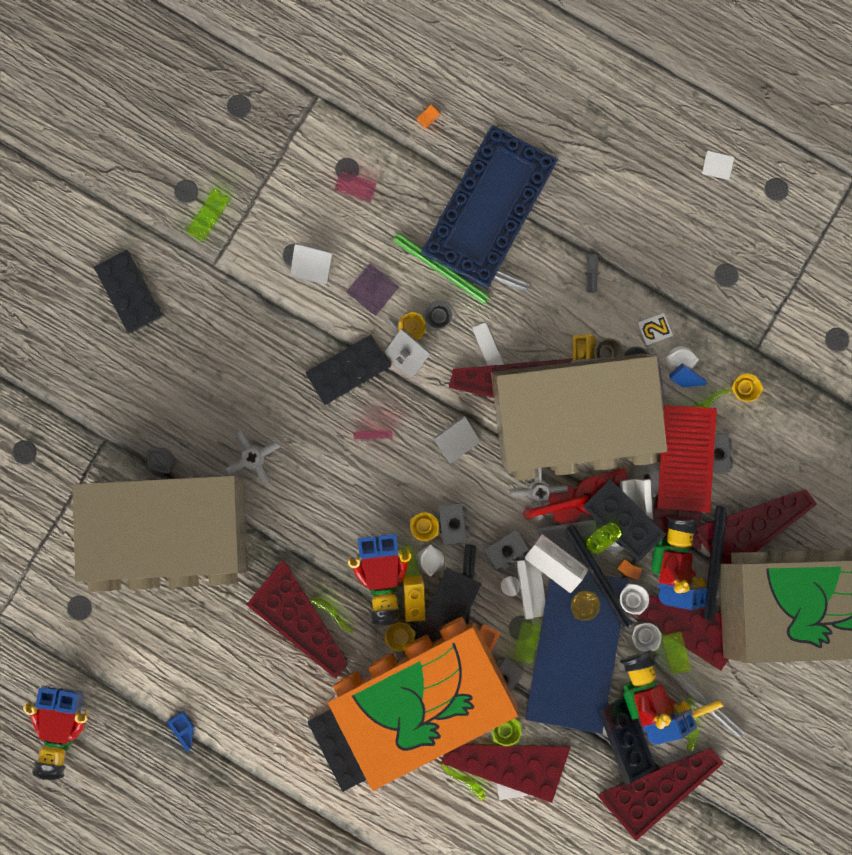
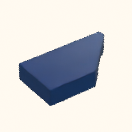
M684 363L669 374L670 379L682 388L708 384L704 377Z
M182 711L167 723L188 752L191 750L195 726L186 712Z

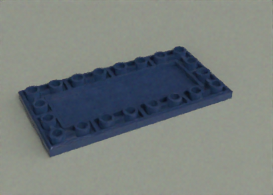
M491 125L424 245L421 254L488 289L558 159Z
M590 572L586 573L583 580L571 593L549 578L525 720L603 734L604 725L598 709L608 704L621 623ZM605 575L620 600L621 592L628 584V579Z

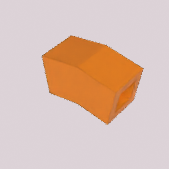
M431 104L417 117V122L425 130L441 113Z
M625 559L616 568L623 575L639 580L642 568L633 566Z

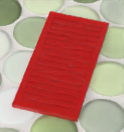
M664 405L663 417L667 452H662L660 458L657 509L710 513L717 408Z

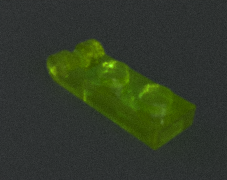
M214 188L186 230V233L203 243L230 203L231 198L221 195L220 191ZM215 200L220 202L218 207L213 205Z

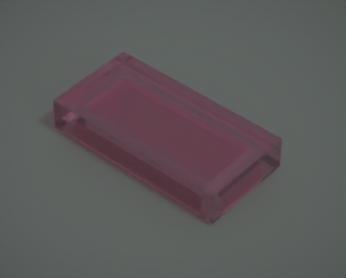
M341 171L335 190L371 202L377 183Z
M391 430L354 432V441L393 439Z

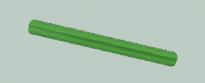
M398 233L395 236V243L482 304L487 303L490 295L460 274L422 255L421 251L423 248L403 234Z

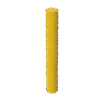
M721 699L691 712L693 718L724 707Z

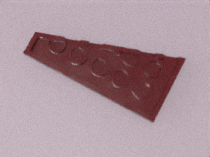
M573 358L456 368L452 371L449 388L494 399L491 372L571 363Z

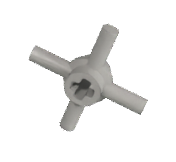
M243 431L237 433L236 436L244 451L240 461L226 468L227 473L231 475L243 467L255 469L262 484H267L270 481L262 468L264 456L280 448L279 444L275 441L259 449L258 447L250 446ZM251 453L253 455L257 454V457L255 458L256 462L254 463L248 460L251 458Z
M538 468L539 477L534 478V481L528 485V488L510 489L509 494L510 497L528 496L535 502L536 508L543 506V501L549 497V494L565 493L568 491L567 485L549 486L547 482L542 480V468ZM543 515L536 516L535 519L541 520Z

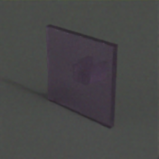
M369 264L346 293L376 316L398 290L399 286L372 264Z

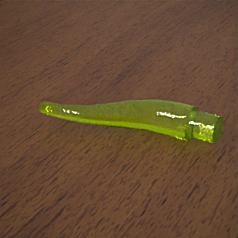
M730 390L717 392L703 403L690 407L710 408L717 398L723 394L730 393Z
M315 596L311 598L310 603L328 612L340 627L353 633V629L343 623L337 610L329 602Z
M689 696L687 703L690 705V709L692 711V696ZM696 720L697 728L689 733L686 749L694 751L698 740Z
M441 764L446 773L468 786L480 801L487 797L475 780L468 776L457 774L448 769L446 765Z

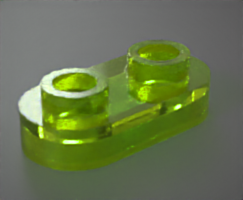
M608 523L587 539L588 549L594 554H599L619 540L621 536L619 527L614 523Z

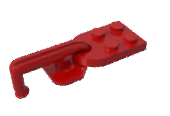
M626 468L584 479L577 485L576 489L568 484H564L567 485V492L549 494L550 504L532 509L527 508L524 510L523 516L525 519L530 520L533 517L552 512L554 520L559 524L577 521L582 512L592 516L583 506L610 479L619 487L620 481L629 480Z

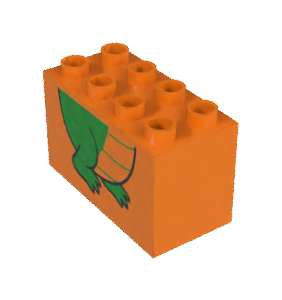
M459 617L441 627L440 633L443 638L432 643L429 636L424 635L404 648L406 657L397 661L392 652L374 661L368 667L371 675L362 679L357 670L337 681L338 683L332 686L336 694L329 700L328 705L372 791L518 717V704L475 621L466 625L463 617Z

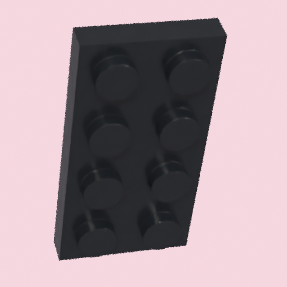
M128 250L94 266L129 335L163 317Z
M370 334L305 373L326 406L389 369L390 365Z
M612 479L583 506L638 562L667 535Z
M446 567L425 613V620L421 622L415 639L428 635L433 643L443 638L440 633L442 626L459 617H463L465 621L482 583Z
M624 696L599 708V715L625 784H631L656 770L638 718H631Z
M331 709L307 721L342 792L365 781L366 778Z

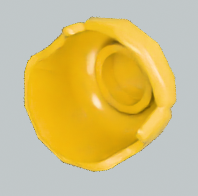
M416 312L405 313L398 322V331L403 328L415 340L422 339V336L427 331L424 318Z

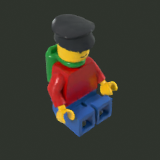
M667 514L665 516L668 519L666 525L668 528L667 539L663 538L654 547L651 568L652 573L660 574L658 589H661V591L659 592V599L665 605L689 610L705 607L707 583L703 577L696 578L697 575L692 570L693 555L688 553L689 549L687 548L693 543V535L699 534L696 527L699 519ZM691 580L693 581L694 588H690Z
M396 534L358 538L359 554L356 560H353L350 555L348 565L353 568L355 577L364 587H369L370 593L373 595L371 623L380 626L396 624L402 621L403 618H401V610L398 609L395 592L397 591V584L403 581L408 570V561L411 559V553L409 549H406L407 552L402 555L401 549L398 550Z
M648 650L620 659V663L624 664V669L628 672L631 679L624 686L625 691L623 692L631 718H640L642 727L645 732L648 731V739L653 744H662L682 739L697 728L690 705L684 701H681L679 705L676 704V701L668 698L663 685H656V682L653 681L656 678L653 666L657 663L650 655L652 651ZM674 709L679 713L677 716L674 714Z
M46 685L39 687L37 700L34 705L31 704V701H28L24 706V711L30 715L32 725L36 734L39 735V739L45 740V746L40 748L38 761L34 762L32 774L42 780H57L65 777L63 773L66 767L63 765L65 753L72 744V740H75L84 730L88 717V710H86L85 714H81L80 711L83 691Z

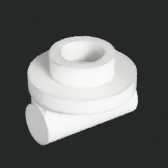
M506 577L501 582V590L504 594L511 597L517 595L520 590V582L515 577Z

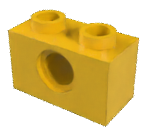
M422 575L405 576L402 581L405 621H424L425 599Z

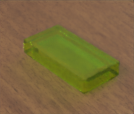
M522 621L513 655L514 660L532 664L541 626Z

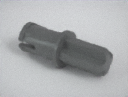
M589 254L586 255L587 269L584 273L586 275V292L595 293L597 292L598 275L600 274L598 272L599 255Z

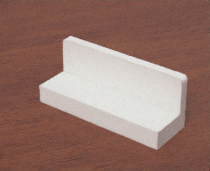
M636 478L620 481V488L653 520L650 480Z
M543 534L525 556L528 562L570 593L579 585L589 570Z
M527 560L516 561L524 619L541 617L545 607L541 571Z

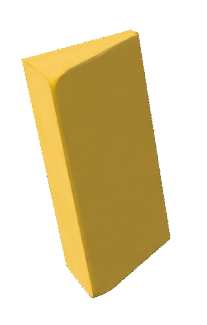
M573 335V361L595 359L596 337L594 335Z

